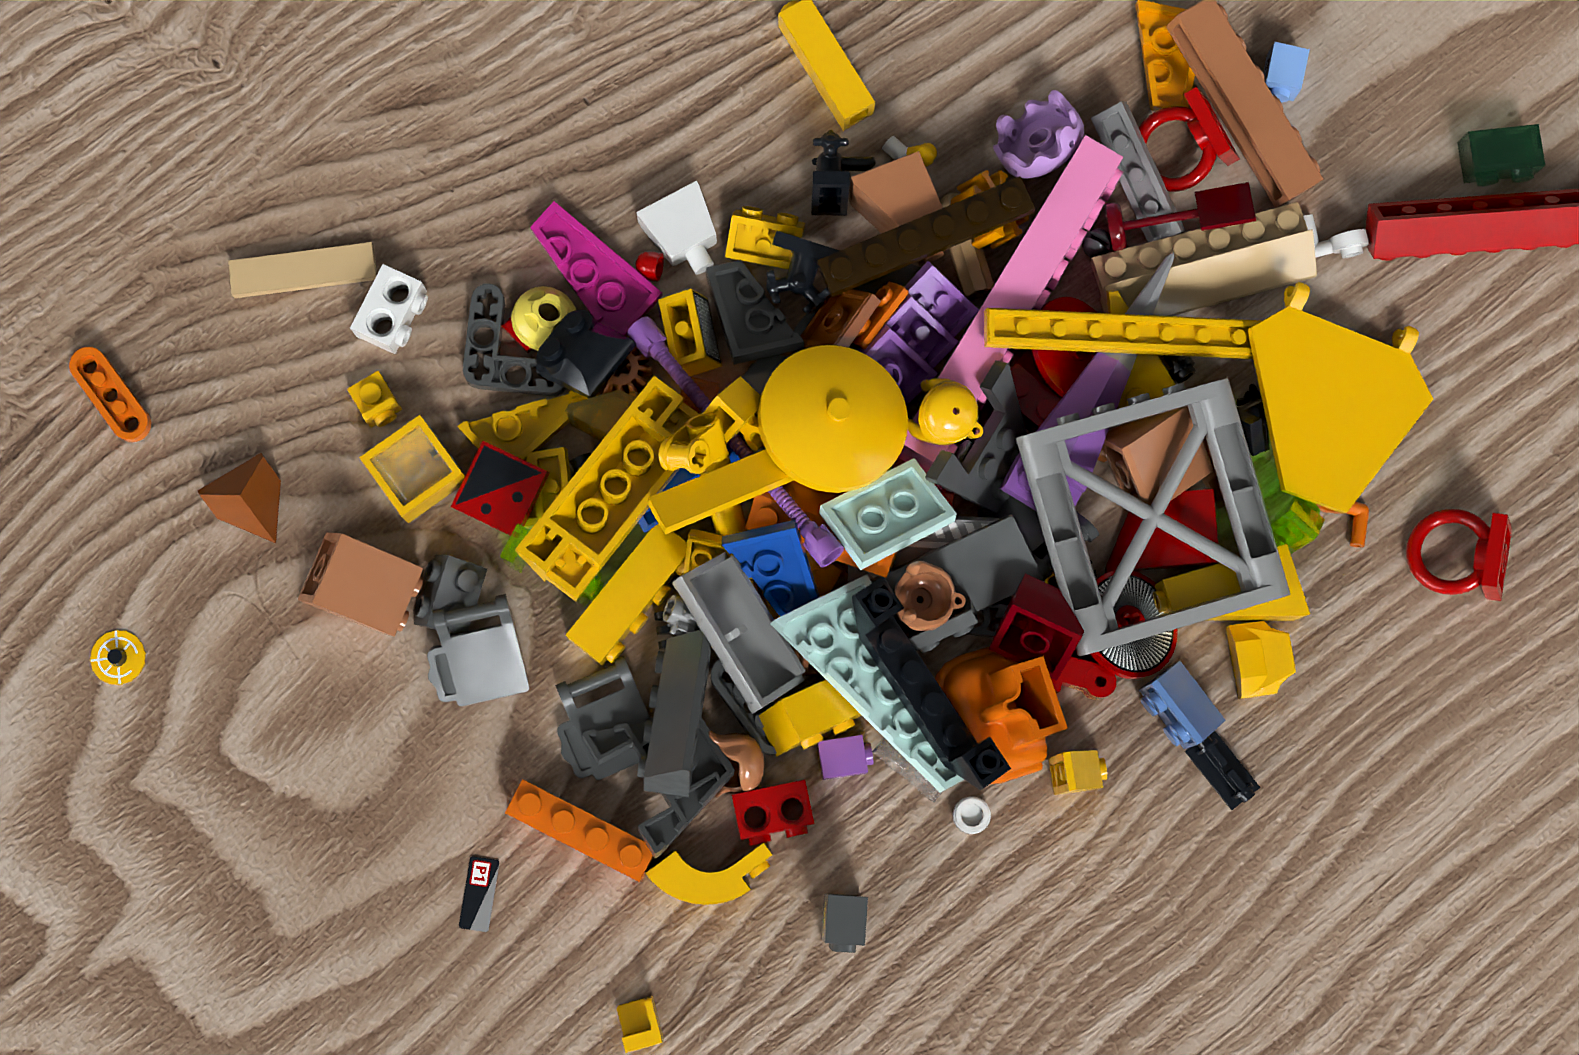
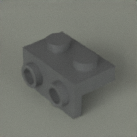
M435 555L425 569L424 579L426 584L422 595L417 598L414 605V625L436 630L433 610L444 608V612L477 605L487 568L450 555ZM471 621L448 626L450 634L469 631Z

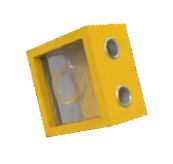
M418 415L359 457L407 523H410L458 489L465 478L458 464L448 454L437 435L427 425L421 415Z

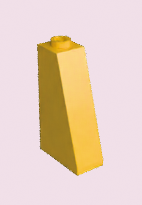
M1288 545L1278 546L1277 549L1290 595L1204 621H1295L1310 615ZM1219 563L1160 581L1155 584L1156 591L1153 592V600L1158 612H1164L1165 614L1237 593L1241 589L1236 572Z

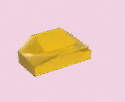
M1265 621L1229 625L1226 627L1238 699L1276 694L1280 685L1288 677L1296 673L1289 633L1271 628Z

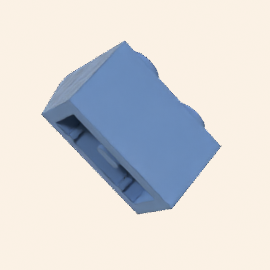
M1181 661L1174 663L1139 689L1143 695L1140 699L1142 705L1153 717L1156 715L1160 717L1166 725L1163 728L1165 735L1176 747L1181 745L1183 749L1200 744L1226 721Z

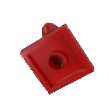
M1197 86L1184 94L1191 108L1171 106L1160 109L1149 115L1138 127L1147 144L1151 133L1161 124L1174 120L1186 122L1197 144L1203 151L1198 165L1190 173L1176 178L1160 175L1168 192L1184 191L1200 183L1211 171L1216 156L1227 166L1240 160L1208 99Z
M1444 509L1429 514L1415 526L1407 542L1406 557L1412 574L1424 587L1440 594H1463L1481 585L1487 600L1501 601L1512 537L1509 516L1507 514L1493 513L1491 526L1489 527L1477 515L1461 509ZM1447 523L1467 526L1478 536L1473 572L1459 580H1444L1434 576L1425 567L1421 556L1425 537L1434 528Z

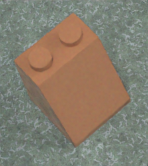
M919 151L851 177L848 197L851 206L880 233L887 232L943 208ZM941 251L922 260L924 263L935 261L941 258L944 252Z
M1188 406L1131 421L1108 431L1102 447L1120 489L1151 506L1193 428ZM1205 438L1171 500L1214 471L1210 461L1212 457Z
M326 533L298 600L382 634L395 637L396 632H401L407 623L409 611H406L411 597L415 598L422 587L423 577L420 575L423 568L345 534Z

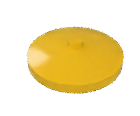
M820 345L794 353L773 371L765 384L759 400L758 427L766 451L774 463L786 475L796 482L818 491L841 493L865 487L881 478L890 469L905 444L908 430V414L899 386L890 373L877 361L862 352L848 347Z

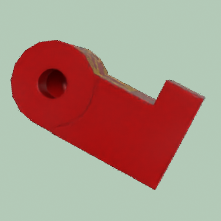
M1070 657L1057 681L1051 678L1056 693L1060 692L1061 686L1080 690L1086 697L1094 700L1109 696L1114 692L1117 685L1116 676L1104 669L1100 664L1075 657Z

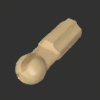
M959 193L945 195L940 200L942 207L949 206L951 199L959 195ZM974 238L949 248L962 293L967 299L972 300L986 296L994 287L983 248L978 249L971 244Z

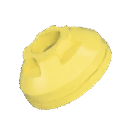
M546 286L535 287L522 294L514 304L511 314L512 327L522 343L538 351L561 320L568 313L575 311L576 308L569 297L560 290ZM544 303L554 305L559 313L558 319L554 321L544 320L539 314V306Z

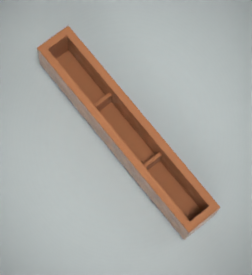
M1203 0L1178 14L1166 28L1274 207L1278 208L1324 180L1320 174V167L1317 161L1309 156L1304 148L1299 131L1294 126H1291L1283 113L1282 103L1275 95H1272L1266 85L1262 70L1252 62L1246 52L1244 40L1234 32L1228 22V16L1223 6L1217 4L1216 0Z

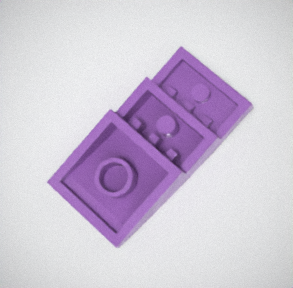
M929 261L906 284L905 288L909 291L908 295L866 349L856 348L857 351L877 361L890 373L902 392L906 406L922 391L921 382L926 379H933L938 374L934 367L959 343L955 336L979 311Z

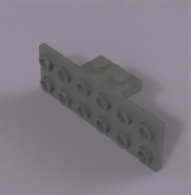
M1013 515L1003 517L892 569L887 578H885L894 592L896 584L906 572L908 565L915 561H925L942 568L948 573L953 581L955 592L965 597V605L962 608L953 609V613L948 621L934 630H912L898 618L897 614L893 616L915 650H919L921 653L932 650L939 645V640L952 634L954 637H959L970 632L974 628L973 625L978 623L977 611L1014 595L1025 573L1043 581V575ZM877 576L870 579L871 583L877 581L882 576ZM917 597V602L921 603V597ZM955 598V603L957 605L959 604V599Z

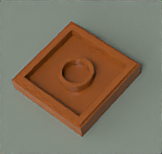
M850 289L833 297L829 295L827 300L824 301L823 306L820 307L801 334V338L804 340V349L820 345H836L849 348L881 300L873 293Z

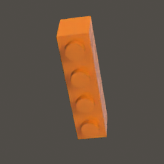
M523 779L505 811V814L638 882L643 881L645 873L654 859V856L643 840Z

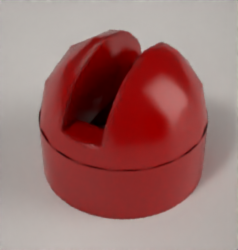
M654 251L643 252L635 262L636 270L647 280L659 281L664 267L663 253Z

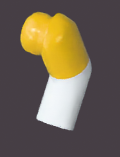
M895 136L889 138L882 147L894 160L919 151L925 167L931 165L937 157V149L933 144L923 143L906 147Z

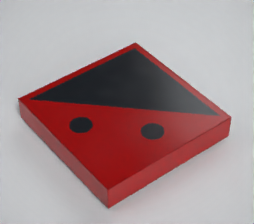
M482 441L451 507L518 539L550 472Z

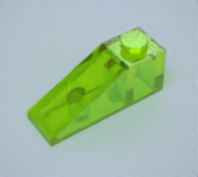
M1295 496L1270 521L1277 547L1287 544L1290 554L1312 542L1319 535L1325 519L1319 515L1320 509L1315 503Z

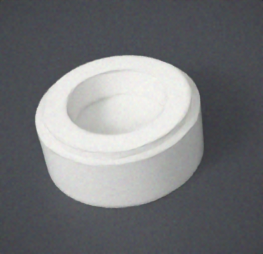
M970 796L963 798L953 809L954 824L960 831L966 834H976L983 831L991 819L989 806L978 797Z

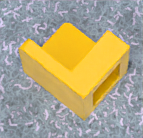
M653 996L624 1003L617 1007L623 1032L622 1042L625 1053L663 1043L664 1037Z

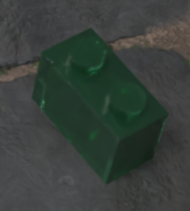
M1539 124L1468 131L1457 142L1464 183L1476 182L1477 186H1489L1498 183L1500 179L1510 178L1513 183L1532 180L1534 175L1545 166Z

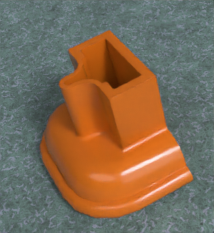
M986 647L953 658L946 662L935 676V680L977 743L991 737L1011 767L1009 771L991 784L1004 783L1041 771L1043 768L1042 762L1047 756L1045 738L1068 729L1044 656L1017 663Z

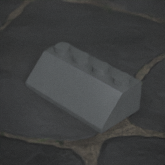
M701 630L667 638L665 652L658 651L655 673H660L661 678L659 686L652 685L649 707L655 708L653 720H646L643 742H649L648 755H640L637 777L644 778V791L689 797L711 660V645Z

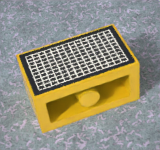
M690 288L658 299L669 353L672 354L689 376H693L721 367L722 362L708 298Z

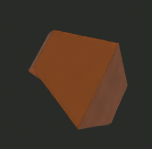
M262 453L198 490L200 497L217 519L276 543L281 480Z

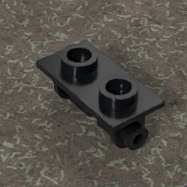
M1216 731L1212 732L1200 744L1189 747L1184 751L1230 810H1233L1242 802L1245 803L1255 795L1254 792L1261 788Z

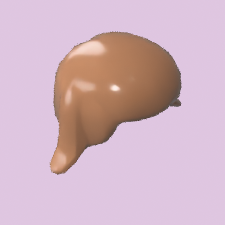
M709 731L710 739L719 746L735 769L732 778L721 788L715 797L718 798L726 792L743 793L757 788L761 783L764 773V755L757 741L743 733L719 735Z

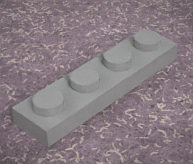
M1121 101L1093 116L1091 120L1102 144L1123 156L1118 169L1123 171L1119 181L1136 218L1140 219L1177 212L1127 102ZM1182 221L1141 227L1147 242L1178 235L1186 231Z

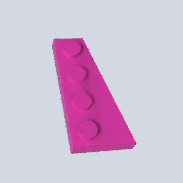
M555 201L530 227L532 233L595 321L627 337V332L631 325L640 318L645 317L658 302V299L662 298L663 293Z

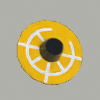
M115 630L105 633L96 641L91 650L90 662L93 672L100 680L108 684L122 685L131 682L140 674L145 665L146 653L142 642L137 636L127 631Z

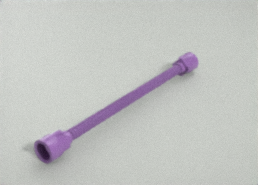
M648 316L634 322L628 329L627 336L634 340L636 347L646 358L652 356L654 360H658L662 364V367L679 384V387L693 401L699 411L703 413L711 401L694 383L683 367L677 363L672 354L669 353V348L665 344L667 337ZM739 434L727 442L740 459L754 454ZM783 486L768 491L791 520H796L797 526L801 531L800 534L805 539L802 545L820 567L828 566L842 554L844 547L824 524L819 527L815 521H811L798 504L795 503V500L789 496V493L783 489Z

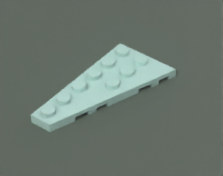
M867 574L773 620L770 625L939 792L964 780L942 764L859 639L852 596L872 584Z

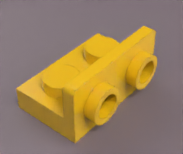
M742 206V210H735L732 214L725 257L789 269L793 253L790 250L772 245L776 231L802 238L805 223L799 222V217L793 214L777 213V217L763 215V209Z

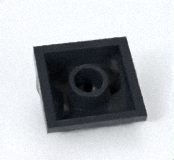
M575 310L568 313L540 346L536 357L538 361L536 369L542 377L593 400L634 349L636 343L625 335L595 321L588 311Z

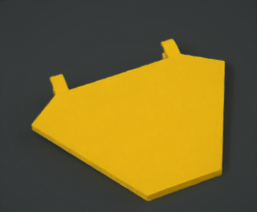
M1297 282L1295 287L1288 286L1284 291L1285 308L1248 328L1247 331L1281 491L1344 514L1349 511L1432 402L1433 397L1411 356L1419 336L1416 328L1405 326L1404 330H1395L1392 336V347L1302 311L1309 297L1310 287L1302 282Z

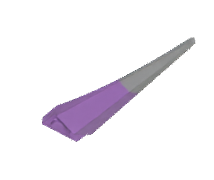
M1174 253L1165 257L1125 314L1153 315L1173 263ZM1097 352L1037 431L1058 426L1056 419L1070 414L1078 413L1080 419L1093 416L1092 409L1102 405L1114 403L1115 409H1117L1138 354ZM1109 428L1065 440L1070 460L1093 473ZM1019 452L999 489L1036 511ZM1066 476L1073 503L1076 506L1081 494L1086 491L1087 487Z

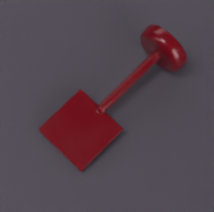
M1249 182L1195 191L1197 209L1123 221L1122 210L1118 203H1106L1113 252L1126 249L1125 230L1198 217L1201 231L1255 222L1256 215Z

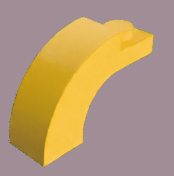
M763 843L728 869L709 873L691 867L675 851L645 874L658 888L676 899L693 904H719L734 900L750 891L751 889L742 877L749 874L754 879L771 865L767 859L772 854Z

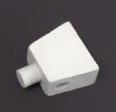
M697 181L636 212L640 227L672 266L688 260L694 273L698 275L705 272L707 267L714 265L706 249L717 243L716 232Z

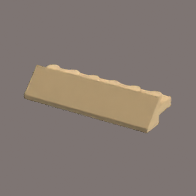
M1296 202L1255 213V222L1201 231L1200 228L1093 257L1091 259V266L1101 293L1100 303L1103 312L1108 313L1106 291L1109 290L1118 291L1128 308H1130L1165 257L1174 253V260L1153 315L1175 316L1315 278L1317 276L1313 229L1308 230L1299 203Z

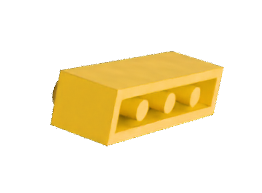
M659 524L651 528L565 636L601 666L607 660L613 663L626 647L622 644L623 640L630 632L637 634L649 618L645 615L647 610L653 603L659 606L672 590L668 584L676 574L679 576L683 575L687 542L675 532L665 535Z

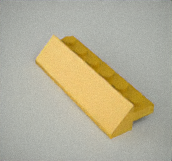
M652 377L515 549L518 555L544 582L548 580L574 601L580 597L649 509L648 498L661 493L679 471V469L675 471L665 470L659 462V448L665 438L675 433L690 418L699 414L683 403L684 397L657 377Z

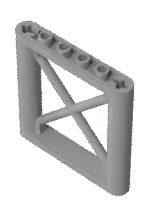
M1228 378L1190 389H1185L1184 383L1162 389L1164 396L1150 399L1149 393L1128 398L1129 406L1115 409L1114 403L1102 405L1092 409L1093 416L1080 419L1078 413L1057 418L1058 426L1016 438L1058 588L1084 630V634L1076 647L1078 656L1106 650L1290 595ZM1188 406L1193 428L1151 506L1070 460L1065 440ZM1204 437H1206L1240 557L1164 514ZM1066 476L1143 519L1102 597L1099 593ZM1156 527L1236 572L1241 589L1240 592L1118 627L1113 607Z

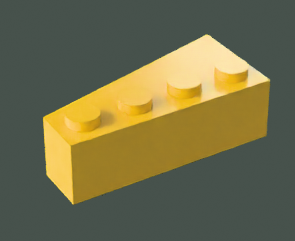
M825 679L778 701L761 713L759 718L764 726L763 730L770 745L774 746L777 752L775 754L777 757L802 745L803 750L823 741L822 735L831 730L837 735L855 726L853 720L862 715Z

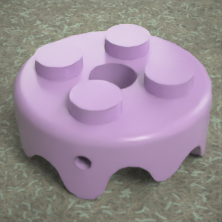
M1057 90L1050 92L1048 95L1049 101L1028 100L1025 104L1024 114L1017 120L1012 119L1008 115L998 117L996 127L999 139L998 143L993 146V149L1004 168L1011 175L1030 179L1049 174L1070 161L1082 142L1084 136L1083 121L1076 109Z

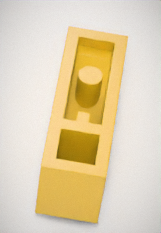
M1097 750L1062 752L1048 758L1054 795L1103 788L1102 780H1107L1106 762L1104 758L1098 757Z

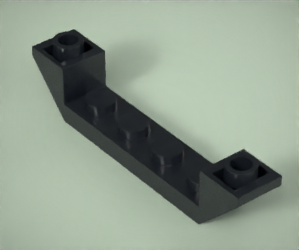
M881 577L853 595L852 602L859 639L942 764L979 790L984 789L1009 771L1011 767L991 737L977 743L893 617L903 610L904 607L885 578Z

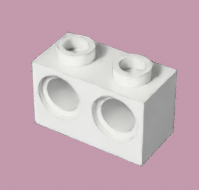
M382 264L350 329L356 337L396 354L399 346L404 347L410 338L412 328L409 326L415 314L420 315L427 304L426 288L421 281ZM405 288L409 290L405 300L400 302L392 301V295L397 289ZM383 320L393 322L392 328L387 333H376V327L379 322Z

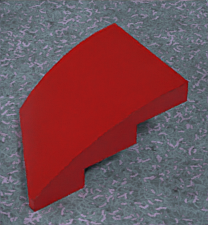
M1214 489L1184 491L1169 502L1164 512L1165 515L1218 544ZM1128 511L1115 547L1106 564L1105 573L1117 569L1143 521L1142 518ZM1156 527L1133 571L1218 564L1219 562Z

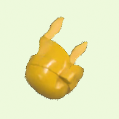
M946 378L926 379L921 382V389L924 392L930 391L925 395L919 408V424L914 422L913 419L908 418V431L913 437L934 445H952L967 437L975 439L982 436L983 427L977 422L978 404L974 394L965 385ZM954 408L957 409L956 415L953 413Z

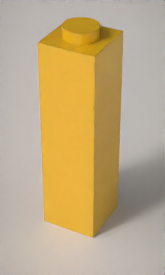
M792 0L785 4L781 12L778 13V27L842 130L844 131L874 114V99L813 1Z

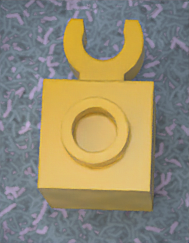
M740 376L719 393L703 413H716L719 416L726 443L741 432L744 435L745 442L751 449L757 451L764 445L759 435L758 418L756 417L761 395Z

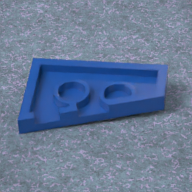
M796 520L722 536V546L729 554L732 553L741 564L743 572L748 578H753L762 589L765 599L780 617L820 598L805 548L802 545L803 542Z

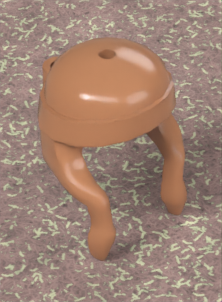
M915 561L909 564L894 590L895 595L904 607L903 610L897 613L898 618L912 630L916 631L934 630L948 621L953 613V609L962 608L966 602L962 594L955 592L951 576L942 568L925 561ZM917 597H921V603L917 602ZM955 598L959 599L958 605L955 603Z

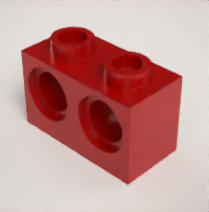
M805 779L732 795L741 840L748 839L750 846L772 841L770 834L785 831L786 838L808 834L807 826L815 824ZM789 799L799 801L803 807L802 816L794 821L787 820L781 813L782 804ZM751 807H759L766 813V822L760 828H751L745 823V813Z

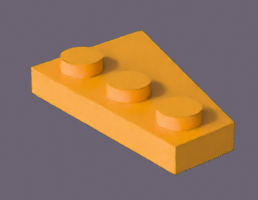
M1137 0L1135 6L1150 110L1158 111L1171 106L1189 108V103L1184 94L1193 88L1195 74L1166 28L1178 14L1187 9Z

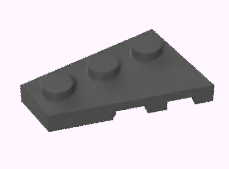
M741 260L706 268L707 281L733 365L804 349V340L797 332H793L786 323V317L779 308L775 309L765 296V290Z

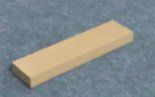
M372 242L228 261L231 294L234 299L372 281L377 276L374 245Z

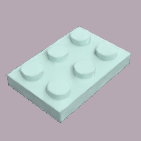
M915 458L891 469L881 478L865 487L848 491L820 505L819 514L860 570L955 522L957 513L935 484L926 480V473Z

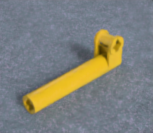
M702 413L693 416L675 433L665 438L659 448V462L665 470L670 471L685 468L690 473L702 476L731 464L719 416L716 413ZM741 503L711 515L717 535L726 536L747 531L745 529L746 522Z

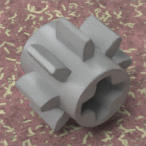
M680 594L678 596L672 595L663 612V620L668 622V627H671L669 633L679 636L700 630Z

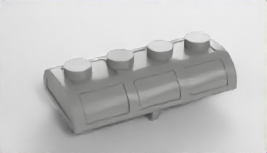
M724 552L672 582L752 714L804 681L802 674L806 670L788 641L770 625L774 618L750 579L741 569V565L734 555L728 557L727 553Z

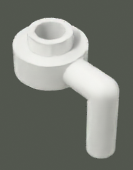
M1313 214L1303 216L1308 230L1313 229L1315 257L1331 253H1341L1342 258H1350L1362 254L1363 247L1369 245L1366 229L1347 231L1319 242Z

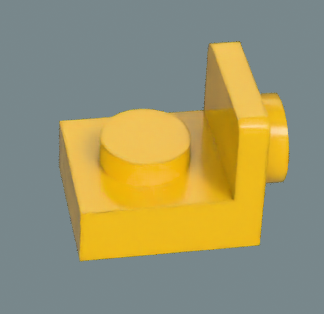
M379 371L347 388L363 419L370 428L376 425L383 427L397 418L396 413L402 410Z

